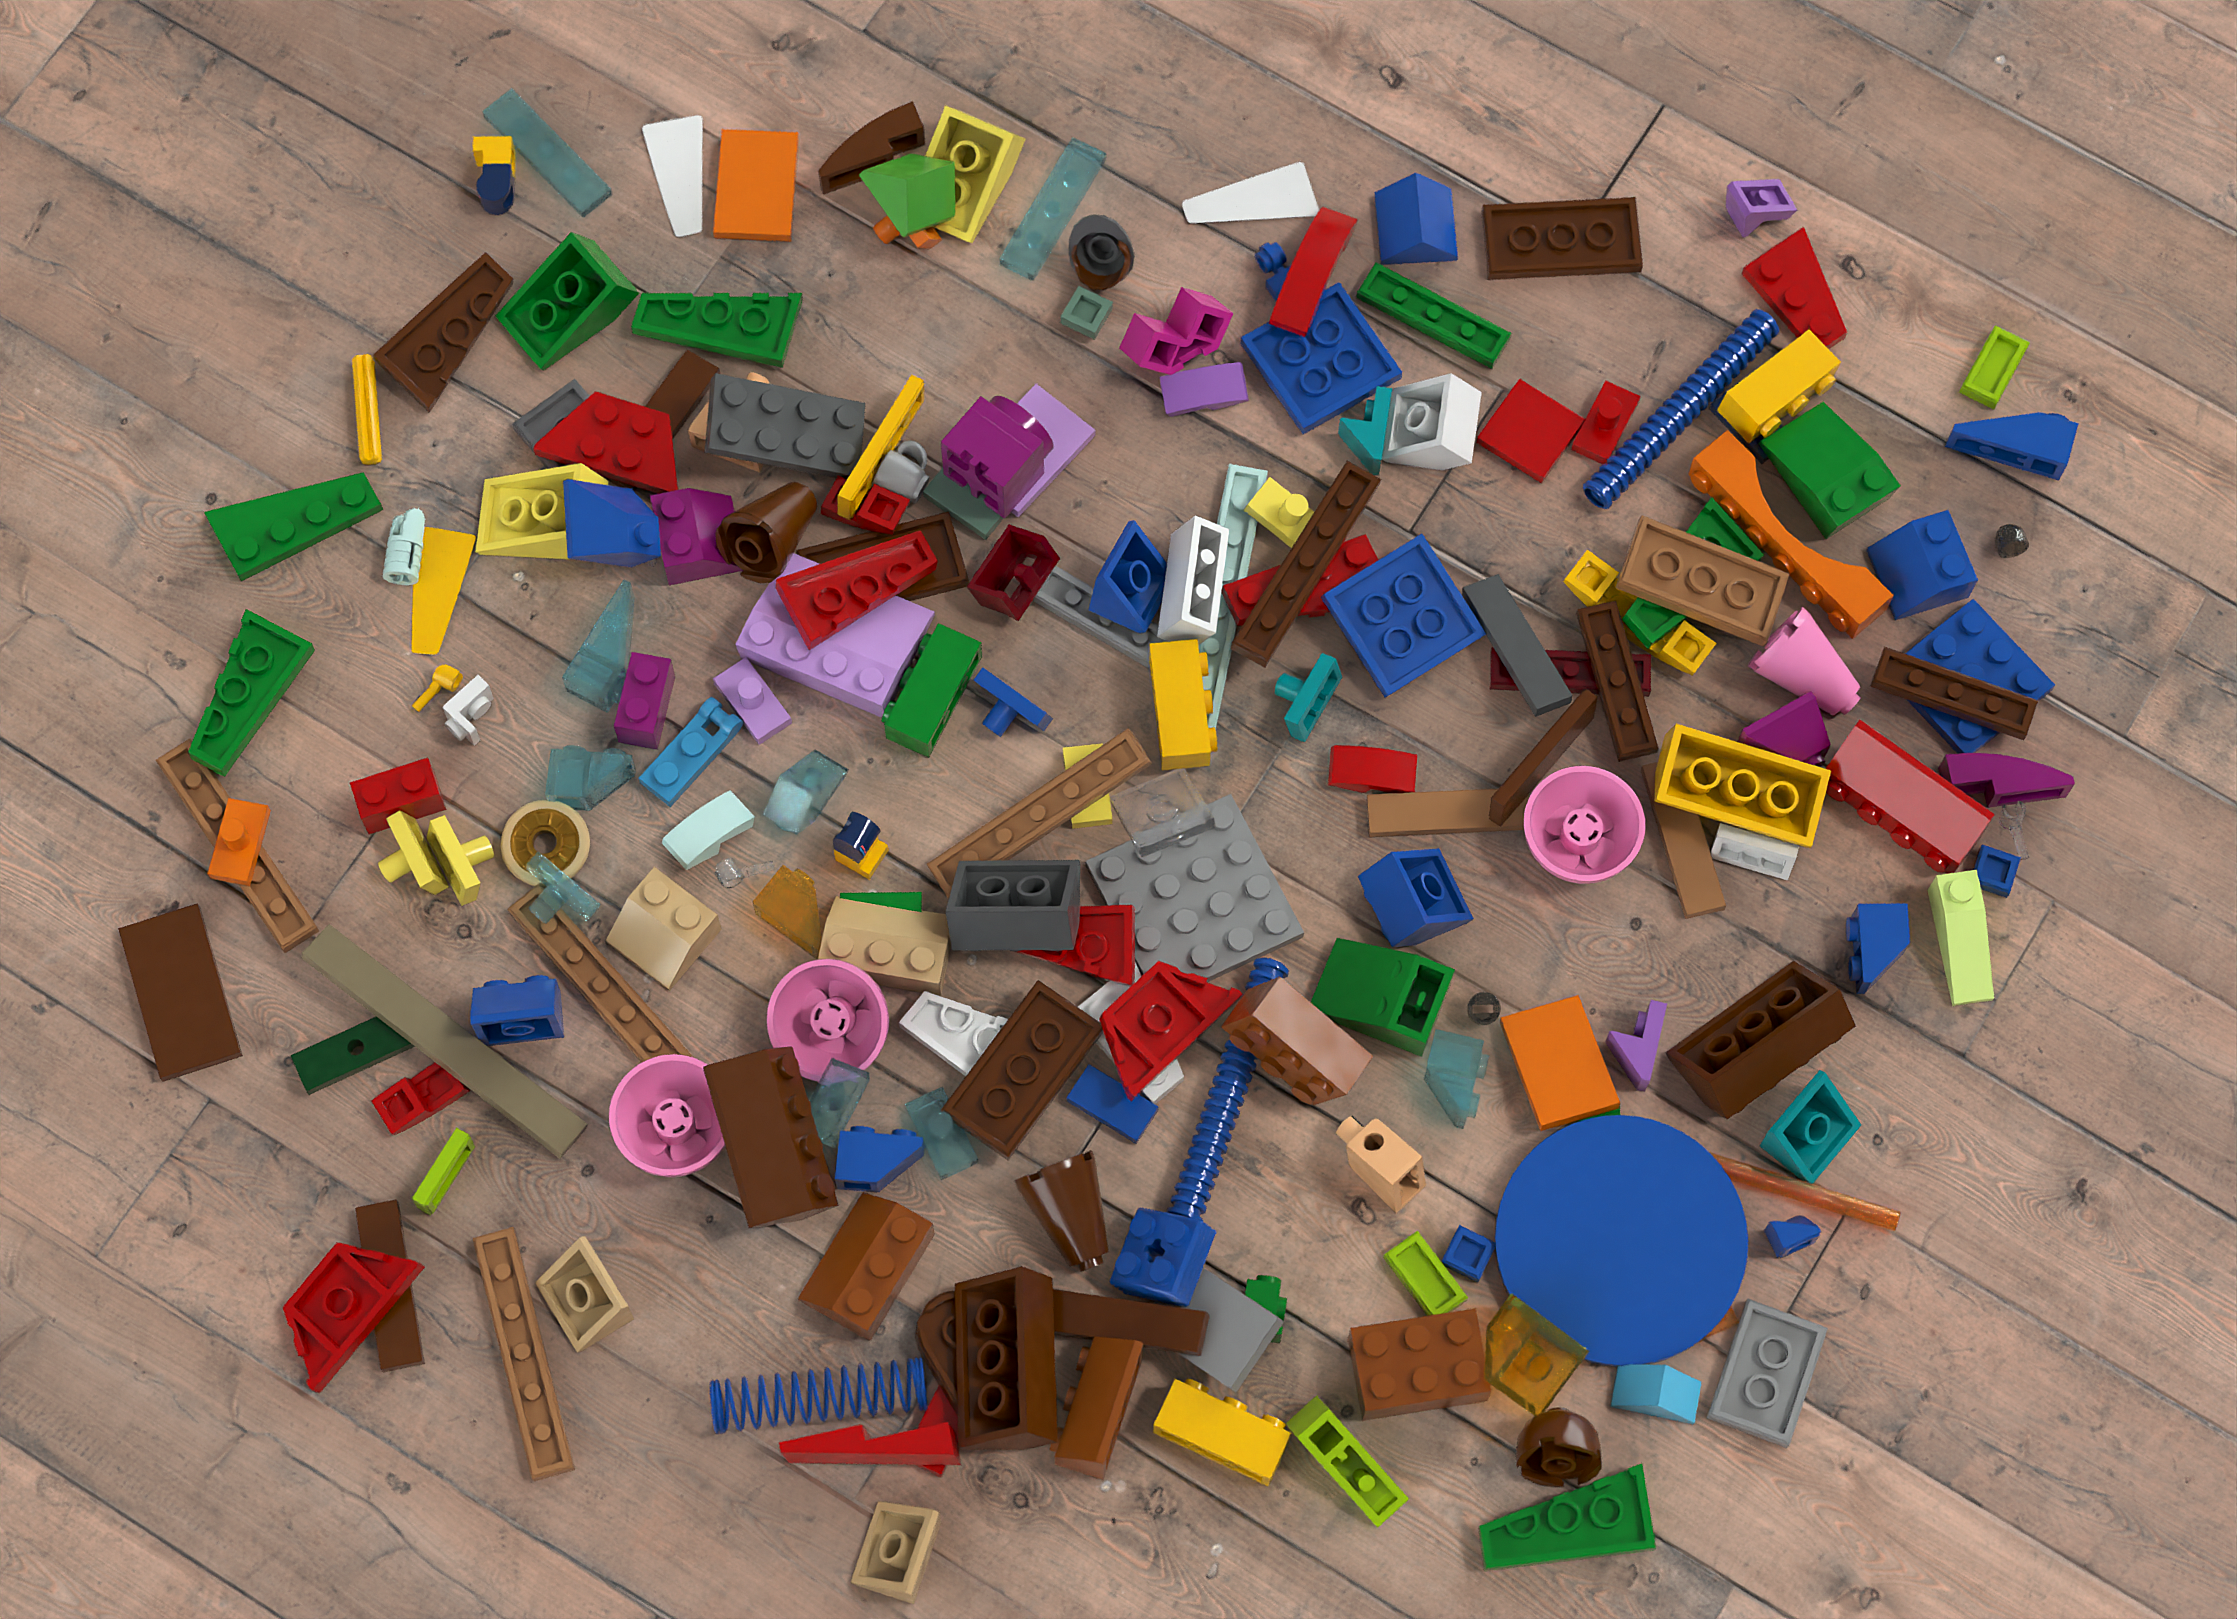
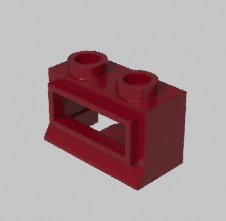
M1008 524L980 568L973 575L967 588L980 606L1006 614L1019 621L1060 560V557L1045 536ZM1027 557L1035 559L1031 567L1023 564ZM1015 576L1019 585L1012 596L1009 597L1004 590Z

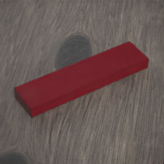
M1491 647L1490 690L1519 691L1495 649ZM1545 650L1571 693L1581 694L1582 691L1587 689L1593 694H1599L1586 651ZM1632 654L1643 695L1649 697L1651 693V654Z

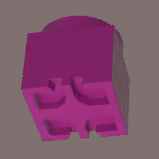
M980 396L941 441L943 474L960 487H965L969 483L971 495L975 498H978L983 493L986 496L983 500L986 506L1005 519L1044 474V459L1053 450V441L1040 422L1014 401L1002 396H994L990 401H987Z

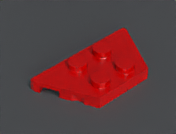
M597 391L536 442L533 448L536 456L565 465L582 463L600 476L657 494L679 490L669 414Z
M1157 961L1113 1002L1099 1018L1127 1098L1132 1102L1241 998L1243 993L1233 987L1227 990L1207 982L1208 978L1194 973H1183L1175 966Z
M336 1242L282 1307L288 1326L294 1331L293 1341L298 1356L304 1359L309 1379H306L312 1391L321 1393L425 1268L422 1263Z

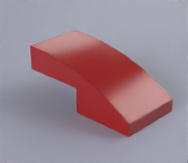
M837 476L821 505L820 514L861 529L893 534L910 503V499L874 484L853 519L848 520L838 515V493L847 479Z
M1334 745L1331 747L1328 785L1366 793L1370 789L1388 793L1415 792L1417 755L1375 747Z
M434 1062L413 1078H402L371 1100L391 1134L397 1135L438 1113L470 1092V1090Z

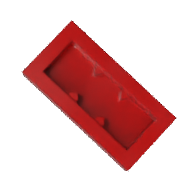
M1605 380L1572 444L1571 450L1602 465L1607 464V460L1613 455L1640 402L1641 396Z

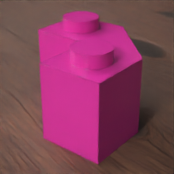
M1181 287L1166 322L1134 313L1119 349L1140 367L1172 375L1184 368L1183 363L1201 353L1206 356L1219 348L1233 313L1213 296Z

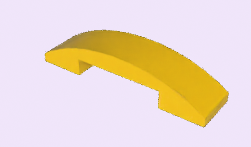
M1586 550L1563 581L1587 607L1616 601L1621 619L1638 598L1615 588L1619 572L1589 550ZM1684 620L1681 625L1679 624L1652 647L1647 649L1622 621L1628 640L1659 660L1692 676L1717 644Z

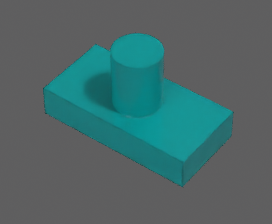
M1322 653L1306 681L1283 673L1277 680L1274 691L1275 695L1293 702L1284 717L1291 737L1303 742L1307 740L1343 678L1336 658Z

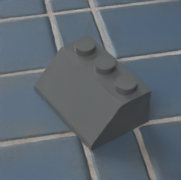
M959 861L945 911L952 950H969L974 952L981 950H1074L1080 923V861Z

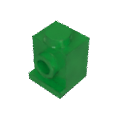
M1258 1275L1256 1280L1247 1279L1245 1296L1284 1321L1287 1298L1279 1297L1281 1279L1268 1275ZM1283 1326L1280 1327L1271 1342L1280 1343Z

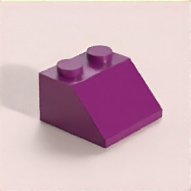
M693 488L650 495L653 512L659 518L660 547L669 586L743 571L734 562L728 565L722 558L716 544L715 533L717 527L721 525L722 520L728 514L734 512L732 496Z

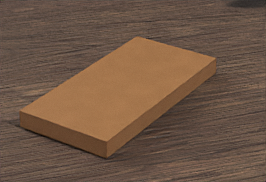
M1642 515L1637 522L1615 588L1764 647L1768 642L1789 573Z

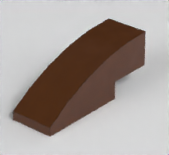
M913 101L892 109L867 123L830 155L818 170L820 189L823 195L862 182L863 180L859 174L863 170L894 160V155L925 145L924 126Z

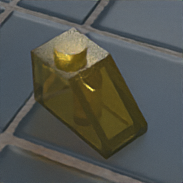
M782 865L752 901L755 914L818 960L822 932L816 890L813 887L815 882L802 870L796 868L793 872Z

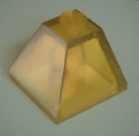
M1511 1293L1486 1327L1484 1380L1529 1413L1536 1416L1547 1410L1589 1353V1350Z

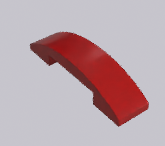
M1323 206L1320 208L1309 226L1288 271L1271 314L1270 325L1306 337L1319 308L1321 296L1342 251H1345L1358 219Z

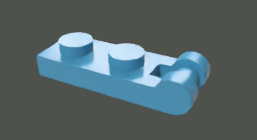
M708 698L702 704L695 717L639 777L640 784L671 808L737 735L744 721L734 713L731 715L727 714L722 710V704L715 698ZM711 722L719 727L714 736L705 730Z

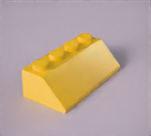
M1676 723L1664 736L1655 771L1654 801L1811 848L1831 770Z

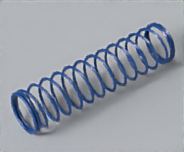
M909 1357L907 1361L906 1403L897 1363L895 1360L891 1361L890 1407L880 1364L877 1361L874 1364V1405L872 1408L864 1367L859 1363L857 1369V1412L847 1368L844 1365L841 1367V1407L839 1413L831 1372L826 1367L824 1371V1415L819 1402L814 1373L812 1369H809L807 1417L803 1407L797 1373L794 1370L791 1373V1418H789L780 1374L776 1372L774 1422L769 1408L764 1378L761 1374L758 1376L757 1423L752 1409L747 1378L745 1376L742 1377L741 1425L736 1414L730 1380L728 1378L725 1379L724 1421L720 1382L718 1379L715 1381L712 1379L710 1381V1401L714 1431L716 1434L719 1432L724 1434L727 1431L729 1401L736 1428L740 1432L744 1429L747 1401L751 1422L754 1428L758 1430L762 1422V1395L767 1418L773 1428L778 1423L779 1395L787 1424L791 1426L794 1423L796 1394L802 1419L808 1424L811 1420L812 1389L820 1420L823 1423L827 1420L830 1388L836 1417L841 1421L845 1410V1383L854 1417L857 1419L861 1413L862 1383L869 1412L874 1417L877 1414L878 1378L887 1413L891 1415L894 1410L895 1377L902 1408L905 1413H908L911 1405V1372L919 1410L921 1412L922 1410L926 1411L927 1396L922 1357H915L913 1362Z

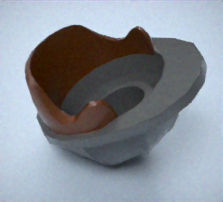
M1095 214L1083 217L1074 225L1069 238L1068 253L1070 264L1078 275L1080 282L1090 289L1106 290L1123 281L1133 269L1135 253L1132 242L1121 225L1116 220L1105 215Z

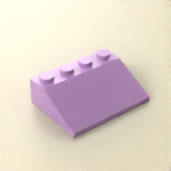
M793 553L784 572L777 578L819 565V563ZM776 579L769 583L752 609L735 644L740 658L747 657L750 663L882 718L888 703L891 700H895L900 690L901 679L906 669L911 666L920 643L934 618L935 612L894 596L809 650L775 589Z

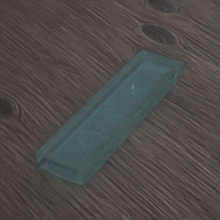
M512 88L483 110L484 118L502 136H512L515 149L583 218L612 196L611 188Z
M1072 137L999 258L1001 266L1034 281L1106 161L1105 152Z

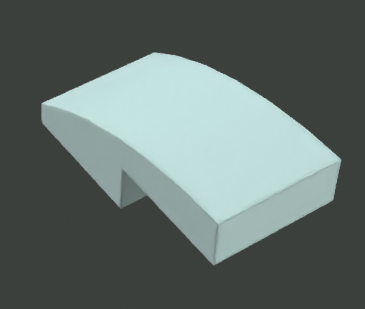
M729 790L708 802L679 823L663 838L662 844L688 870L719 854L722 842L753 827L755 816Z

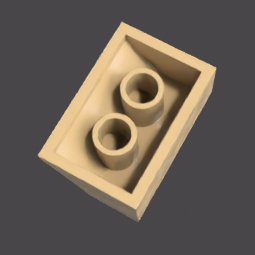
M836 896L825 923L818 960L836 959L851 963L865 971L879 986L920 993L926 991L941 996L951 948L946 914L928 911L916 912L841 899L840 896Z

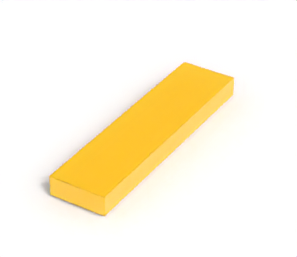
M911 374L838 493V515L848 520L853 519L870 491L874 476L884 457L890 450H895L923 404L925 385L923 379Z

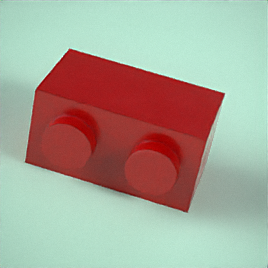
M428 757L350 782L360 818L368 834L390 828L386 818L399 810L415 819L447 810L435 772Z

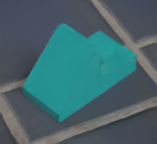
M1379 386L1376 387L1375 400L1367 399L1364 420L1340 418L1338 429L1341 439L1373 475H1379L1392 393V388Z

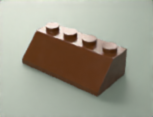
M1792 961L1668 1050L1666 1055L1701 1101L1727 1120L1734 1114L1741 1112L1749 1103L1763 1093L1773 1089L1778 1082L1796 1069L1806 1065L1810 1059L1825 1048L1838 1042L1843 1035L1856 1027L1841 990L1799 963Z
M793 1047L763 1049L704 1066V1074L748 1227L755 1228L800 1221L839 1206L834 1182L829 1174L823 1153V1144L818 1136L811 1112V1103L806 1095L800 1074L799 1062L795 1057Z
M1021 1266L955 1283L958 1448L962 1450H1027L1057 1443L1053 1278Z

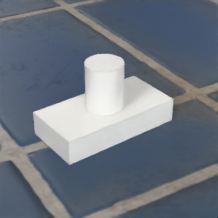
M1720 823L1710 854L1712 859L1788 880L1797 857L1799 845Z

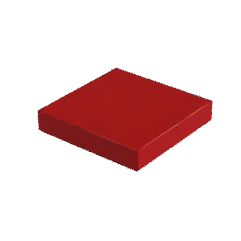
M1519 378L1478 435L1476 443L1538 482L1543 483L1578 434L1585 418Z

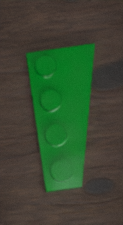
M642 293L631 325L632 334L783 368L803 302L802 293H788V296H769V293H752V296H730L729 293H713V296H693L692 293Z
M362 472L205 511L204 513L242 582L382 511L383 507L367 477Z
M1712 497L1686 531V533L1759 562L1764 556L1760 549ZM1638 597L1626 612L1622 621L1644 646L1649 649L1688 617Z
M245 609L241 619L242 627L238 637L233 639L228 654L230 657L224 672L219 674L214 686L215 694L211 704L204 711L188 751L192 760L224 777L315 651L313 644Z
M1642 1463L1613 1476H1607L1594 1481L1582 1488L1555 1496L1538 1505L1529 1506L1485 1523L1478 1528L1484 1571L1647 1552L1656 1549Z

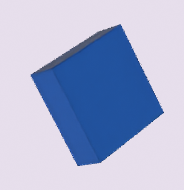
M1982 844L1973 870H1977L1981 889L2007 898L2010 894L2021 857Z
M1459 1225L1441 1262L1446 1268L1478 1283L1496 1247L1495 1242Z

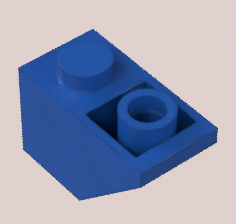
M1907 903L1858 904L1852 916L1847 917L1846 938L1848 942H1853L1854 956L1849 957L1848 974L1850 981H1856V994H1865L1903 955L1910 944Z
M852 1126L850 1131L840 1130L835 1171L837 1189L879 1193L924 1156L925 1146L923 1137H916V1132L904 1129L892 1130L891 1134L875 1133V1129L866 1126Z

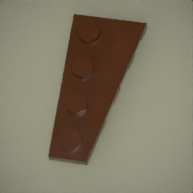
M485 252L373 354L374 360L430 413L514 284L513 277Z

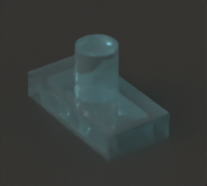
M539 851L527 863L526 870L546 886L528 909L545 924L553 918L565 903L587 922L599 910L600 903Z
M834 1058L830 1059L809 1100L818 1136L823 1144L835 1148L839 1141L840 1130L844 1131L870 1081L869 1072Z
M943 1087L905 1104L919 1137L924 1139L925 1149L941 1180L979 1163L965 1131L953 1123L952 1117L948 1113L940 1111L948 1101Z

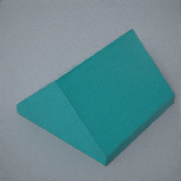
M1819 1070L1769 1129L1760 1147L1804 1183L1811 1186L1862 1124L1824 1071Z

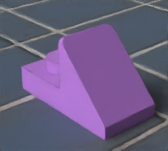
M1780 179L1732 181L1727 185L1726 209L1743 238L1753 232L1763 221L1787 220L1797 211Z
M1651 1000L1646 1012H1638L1633 1035L1640 1037L1609 1031L1605 1041L1636 1090L1645 1092L1650 1082L1667 1003Z

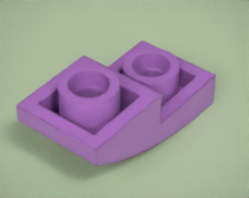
M1240 362L1201 367L1177 372L1172 375L1160 376L1165 411L1170 417L1204 408H1209L1213 411L1249 401L1243 365Z

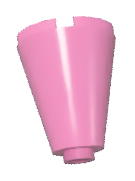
M1801 607L1799 611L1796 610L1769 637L1768 643L1764 647L1766 650L1763 653L1758 650L1748 663V667L1754 672L1799 697L1811 691L1816 698L1818 707L1832 716L1839 711L1846 715L1861 698L1856 694L1860 688L1859 683L1804 607Z

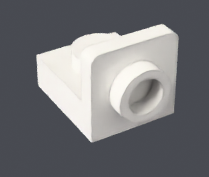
M479 675L473 678L443 706L448 720L444 723L447 729L459 741L466 738L474 746L480 741L476 728L469 721L472 718L476 720L483 716L490 708L491 701L494 699L490 686Z

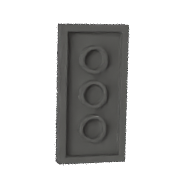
M716 373L711 378L704 453L834 478L841 476L848 479L862 455L866 403Z

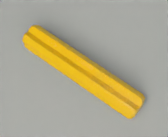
M369 354L356 355L352 359L359 458L364 465L379 464L382 460L375 362Z

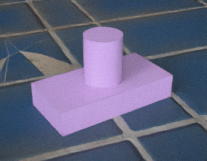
M747 657L713 678L714 685L736 715L744 721V726L758 745L792 724L789 714Z

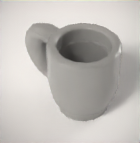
M910 440L899 444L895 451L890 450L874 476L872 487L874 484L910 499V502L916 504L930 479V476L926 475L924 471L927 465V454L923 446L918 442ZM902 454L910 455L918 462L919 465H917L910 459L904 457Z

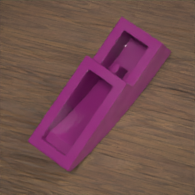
M1946 754L1938 767L1939 775L1965 794L1984 793L1987 808L2065 798L2075 785L2073 776L2053 767L2024 758L2001 754Z

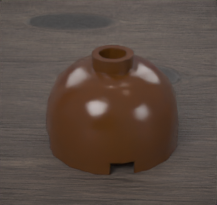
M1550 1408L1528 1420L1519 1434L1516 1446L1517 1468L1521 1467V1475L1526 1480L1542 1486L1564 1487L1562 1479L1577 1478L1578 1485L1587 1483L1595 1478L1602 1469V1453L1598 1433L1585 1417L1566 1408Z

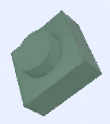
M1078 286L1060 316V323L1095 340L1113 309V302Z

